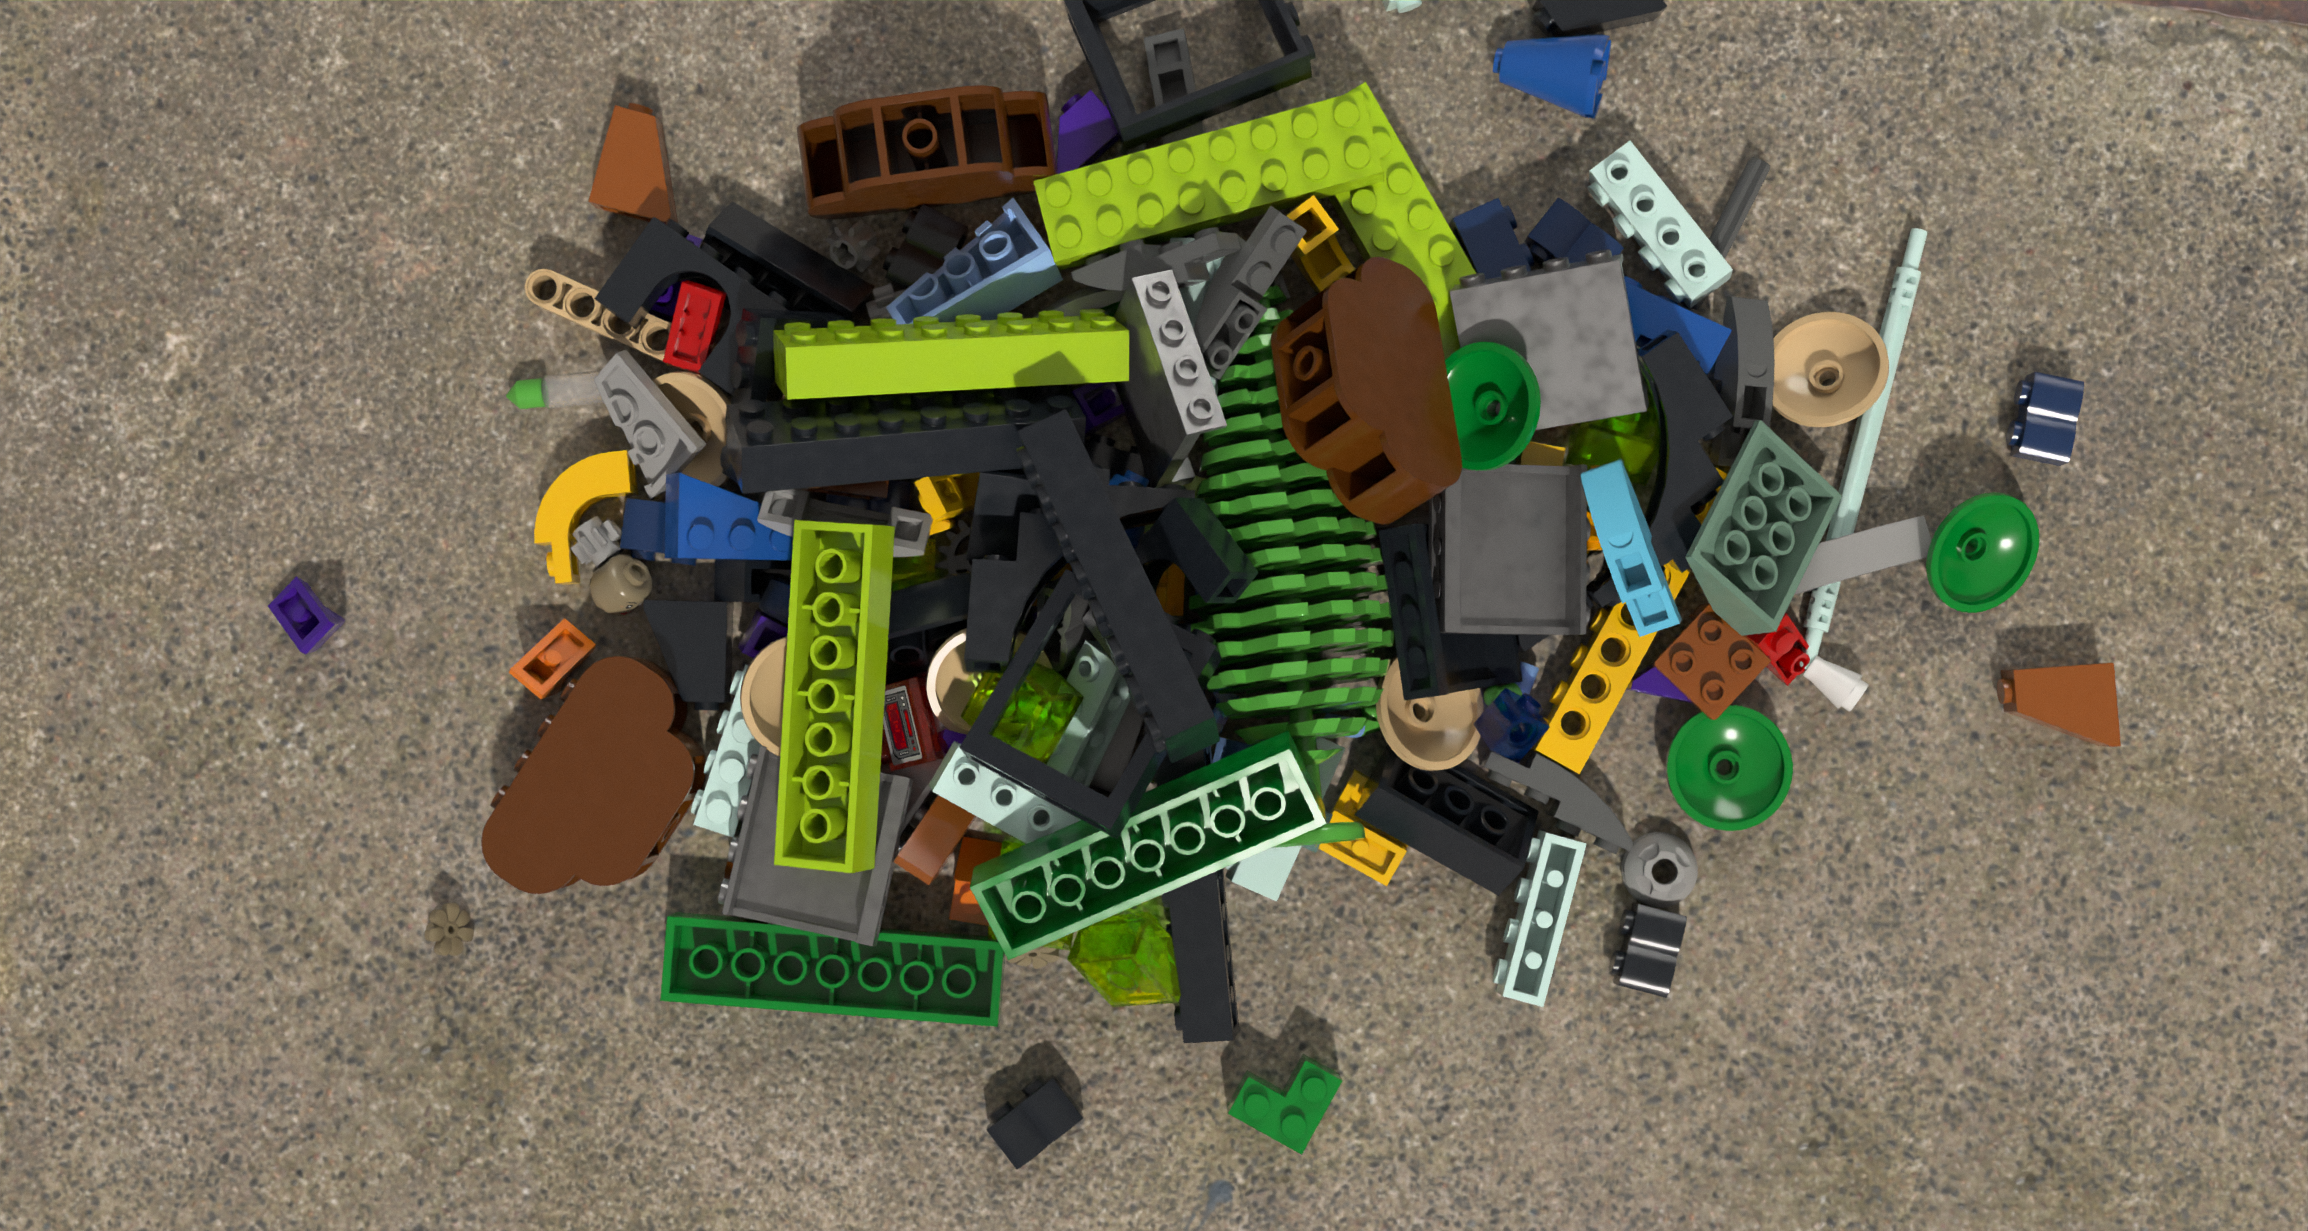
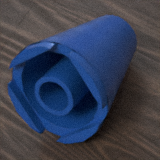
M1596 34L1510 40L1506 42L1504 49L1497 48L1493 63V73H1498L1499 82L1582 117L1595 119L1603 94L1600 91L1603 80L1606 81L1611 49L1610 36Z

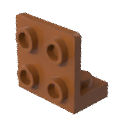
M1710 603L1699 605L1689 616L1692 621L1656 658L1653 666L1710 720H1716L1771 660L1745 635L1741 636L1713 611Z

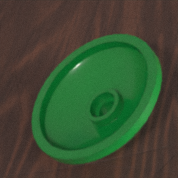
M1493 342L1472 343L1452 353L1445 360L1462 458V468L1488 471L1507 465L1518 457L1529 444L1539 421L1541 398L1538 381L1533 369L1517 351L1508 346ZM1500 403V412L1497 416L1496 406Z
M1999 492L1976 495L1955 507L1938 526L1928 549L1926 572L1929 585L1936 597L1949 607L1967 613L1986 611L2009 599L2026 581L2037 558L2039 529L2034 514L2022 501L2011 495Z
M1729 705L1716 720H1710L1702 711L1693 715L1674 735L1666 757L1668 786L1679 807L1696 822L1709 828L1723 831L1751 828L1772 816L1785 800L1793 775L1791 751L1779 728L1763 714L1753 709L1736 705ZM1722 759L1727 760L1730 765L1729 771L1724 775L1719 774L1717 771V763Z

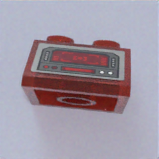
M914 677L885 686L881 762L883 765L889 764L891 771L944 759L942 749L937 741L938 732L928 700L925 678Z

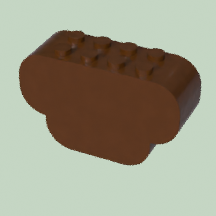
M975 85L866 99L842 105L833 110V116L810 120L797 127L807 211L811 217L817 219L856 218L920 209L923 204L928 207L1035 193L1033 181L1058 174L1047 95L1037 91L1003 92L998 87Z
M1372 257L1344 278L1333 282L1280 321L1272 331L1271 347L1282 425L1294 450L1312 466L1326 471L1333 492L1350 512L1365 520L1379 524H1390L1456 483L1462 472V458L1434 300L1426 285L1412 270L1384 257Z
M607 657L592 664L579 680L574 678L566 686L560 696V700L564 702L556 716L550 714L541 724L537 732L541 739L533 751L527 749L522 754L514 767V771L518 773L509 787L506 785L501 787L490 804L494 811L484 826L481 846L486 863L501 879L521 891L532 894H544L573 885L581 879L598 886L615 885L643 874L654 864L692 806L697 791L699 789L702 790L707 774L704 773L706 757L701 746L692 736L682 730L688 716V702L682 701L671 673L654 662L638 657Z

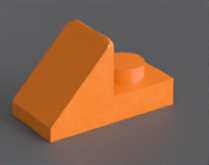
M564 618L511 667L509 673L538 698L544 699L556 695L561 690L566 677L593 652L596 644Z
M963 836L954 875L955 886L949 920L990 926L970 889L971 878L975 866L1003 854L1004 843Z

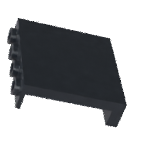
M1417 523L1379 530L1404 700L1441 696L1459 691L1522 682L1516 634L1440 633L1428 556L1429 525Z

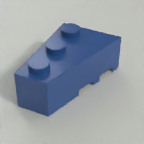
M1624 276L1637 350L1667 329L1676 331L1680 334L1704 373L1708 375L1732 330L1679 306L1667 297L1656 296L1642 289L1643 286L1640 283Z
M682 473L666 474L665 558L792 561L793 537L758 523V515L762 505L759 502Z

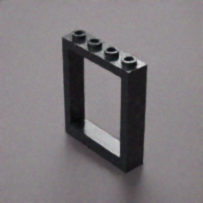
M1063 0L1069 23L1125 151L1312 78L1310 60L1316 58L1315 51L1307 34L1301 36L1297 29V26H1300V21L1293 3L1285 4L1284 0H1258L1284 57L1137 114L1098 23L1156 0Z
M1066 569L968 732L960 749L969 760L1111 837L1118 839L1167 755L1166 751L1157 754L1148 732L1142 739L1109 798L992 736L1075 595L1083 598L1075 581L1074 573ZM1165 612L1183 651L1191 654L1188 662L1202 691H1204L1222 660L1219 650L1215 645L1216 640L1199 629L1194 628L1190 633L1177 626L1178 621Z

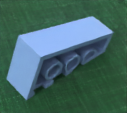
M1012 198L1002 207L1004 213L992 223L986 220L975 230L977 236L961 250L955 247L943 257L945 261L942 267L934 274L926 272L890 303L886 309L891 318L896 320V324H913V318L922 316L937 317L939 322H955V316L964 314L979 315L981 320L997 319V314L1011 311L1063 279L1050 249L1018 203Z

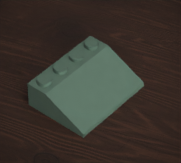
M1761 420L1754 421L1685 557L1713 611L1741 636L1777 631L1842 498V495Z

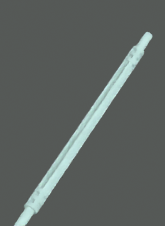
M1911 228L1902 266L1896 268L1879 334L1886 346L1889 358L1888 380L1878 400L1871 408L1857 418L1838 491L1842 498L1831 518L1826 541L1853 534L1921 277V272L1918 271L1928 233L1923 229ZM1841 581L1815 588L1812 591L1803 627L1807 628L1804 639L1809 648L1806 650L1802 647V651L1810 657V662L1804 668L1806 670L1818 655L1823 633H1828Z

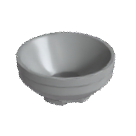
M1666 832L1647 833L1634 840L1631 851H1625L1621 862L1622 880L1627 891L1636 900L1651 907L1664 908L1683 901L1691 893L1698 876L1697 861L1691 848L1679 837ZM1660 859H1669L1676 869L1674 878L1666 884L1656 882L1652 876V867Z

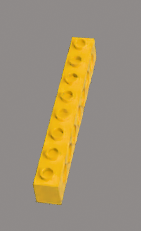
M1716 468L1722 479L1725 480L1727 473ZM1716 496L1708 503L1699 506L1695 516L1701 525ZM1668 562L1664 565L1666 569L1663 573L1675 601L1690 572L1686 570L1681 573L1671 567ZM1622 602L1612 607L1608 605L1607 609L1602 607L1598 609L1589 626V629L1594 631L1586 646L1581 643L1575 650L1569 662V665L1574 668L1567 682L1563 680L1558 682L1549 699V702L1554 704L1547 718L1541 716L1537 720L1529 736L1530 739L1534 740L1530 747L1531 750L1573 773H1581L1658 632L1639 637L1635 625L1626 624L1621 617V609L1625 604ZM1608 638L1614 639L1620 646V655L1613 662L1607 661L1601 654V646ZM1590 674L1597 677L1600 682L1598 695L1591 699L1587 698L1581 690L1582 680ZM1569 711L1577 713L1581 721L1579 730L1572 735L1566 734L1561 727V719Z

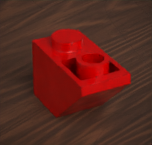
M1787 613L1784 614L1776 632L1745 635L1771 660L1766 667L1787 686L1806 670L1804 668L1810 662L1809 655L1802 651V647L1807 650L1809 645Z

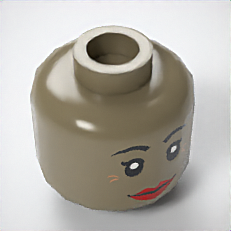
M624 554L610 558L594 572L590 579V591L594 603L602 611L614 616H624L635 610L644 600L648 599L653 586L647 567L637 558Z

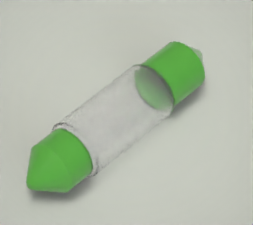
M601 370L546 375L543 378L517 380L506 394V397L519 409L539 407L550 409L601 404L604 401L594 382V378Z

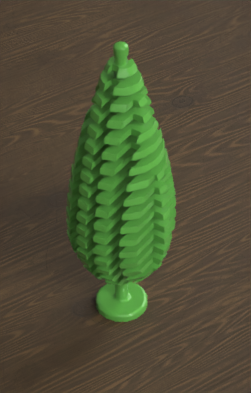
M1276 285L1274 287L1269 286L1259 303L1267 308V311L1250 334V338L1246 340L1231 362L1233 364L1242 361V365L1227 367L1221 379L1217 381L1218 391L1225 393L1217 398L1227 426L1223 429L1206 432L1203 435L1202 443L1209 442L1208 447L1215 448V450L1203 454L1199 472L1207 470L1206 476L1213 477L1202 480L1197 486L1196 498L1205 499L1210 509L1259 573L1235 603H1206L1198 594L1189 597V610L1192 612L1204 610V614H1216L1208 616V621L1191 624V631L1194 628L1199 629L1213 637L1216 641L1230 639L1236 641L1215 643L1222 658L1217 668L1238 666V668L1255 667L1245 670L1219 672V675L1212 676L1206 686L1208 692L1219 691V694L1246 692L1247 694L1287 690V692L1228 700V702L1216 704L1217 710L1223 718L1230 717V719H1250L1255 717L1257 719L1289 716L1290 724L1289 722L1248 727L1234 732L1242 737L1247 744L1255 745L1289 730L1322 799L1319 764L1343 749L1317 750L1316 739H1331L1358 734L1370 719L1366 720L1367 717H1352L1346 719L1326 718L1313 720V714L1345 711L1374 705L1378 702L1384 688L1376 690L1377 687L1353 689L1341 687L1311 692L1310 689L1370 680V678L1385 676L1390 665L1389 659L1380 660V658L1365 657L1353 660L1354 657H1335L1374 653L1375 649L1393 646L1394 632L1392 630L1382 632L1380 628H1366L1355 631V628L1372 626V622L1392 618L1389 602L1380 604L1379 600H1365L1369 599L1371 594L1388 591L1386 575L1376 576V573L1365 572L1364 569L1384 564L1380 548L1371 549L1370 545L1359 544L1360 541L1377 537L1374 522H1365L1363 518H1353L1354 514L1339 501L1333 492L1326 471L1306 462L1294 450L1284 432L1273 362L1271 335L1274 327L1294 311L1288 309L1278 313L1276 308H1271V306L1280 304L1287 299L1281 288ZM1359 822L1327 823L1272 848L1359 840L1365 838V830Z

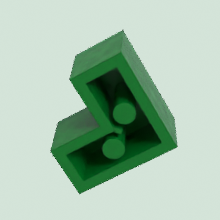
M1302 1054L1283 1090L1246 1070L1227 1104V1111L1229 1115L1302 1155L1343 1080L1339 1073Z

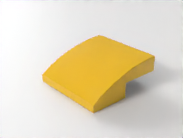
M1354 769L1326 822H1359L1364 827L1365 838L1314 844V846L1387 886L1406 854L1408 845L1355 816L1363 788L1369 777Z

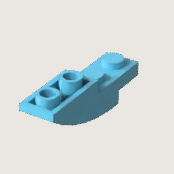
M1622 459L1582 472L1580 476L1603 554L1621 602H1626L1639 637L1680 624L1681 616L1652 546V534Z

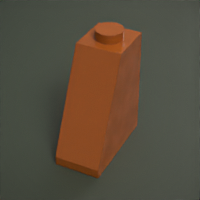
M629 103L628 108L615 105L588 202L597 209L648 223L653 217H656L664 224L668 218L678 223L662 123L652 115V109L643 105Z
M2114 663L2001 670V679L1997 682V696L1999 702L2004 704V712L2097 746H2121Z
M938 795L893 862L930 885L937 878L976 816Z

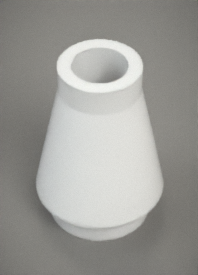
M1818 655L1803 674L1837 709L1843 707L1849 712L1869 686V684L1861 680L1863 675L1828 662Z

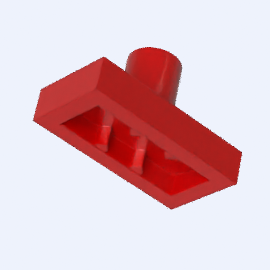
M685 280L681 283L663 362L700 374L698 372L712 353L726 292L690 280Z

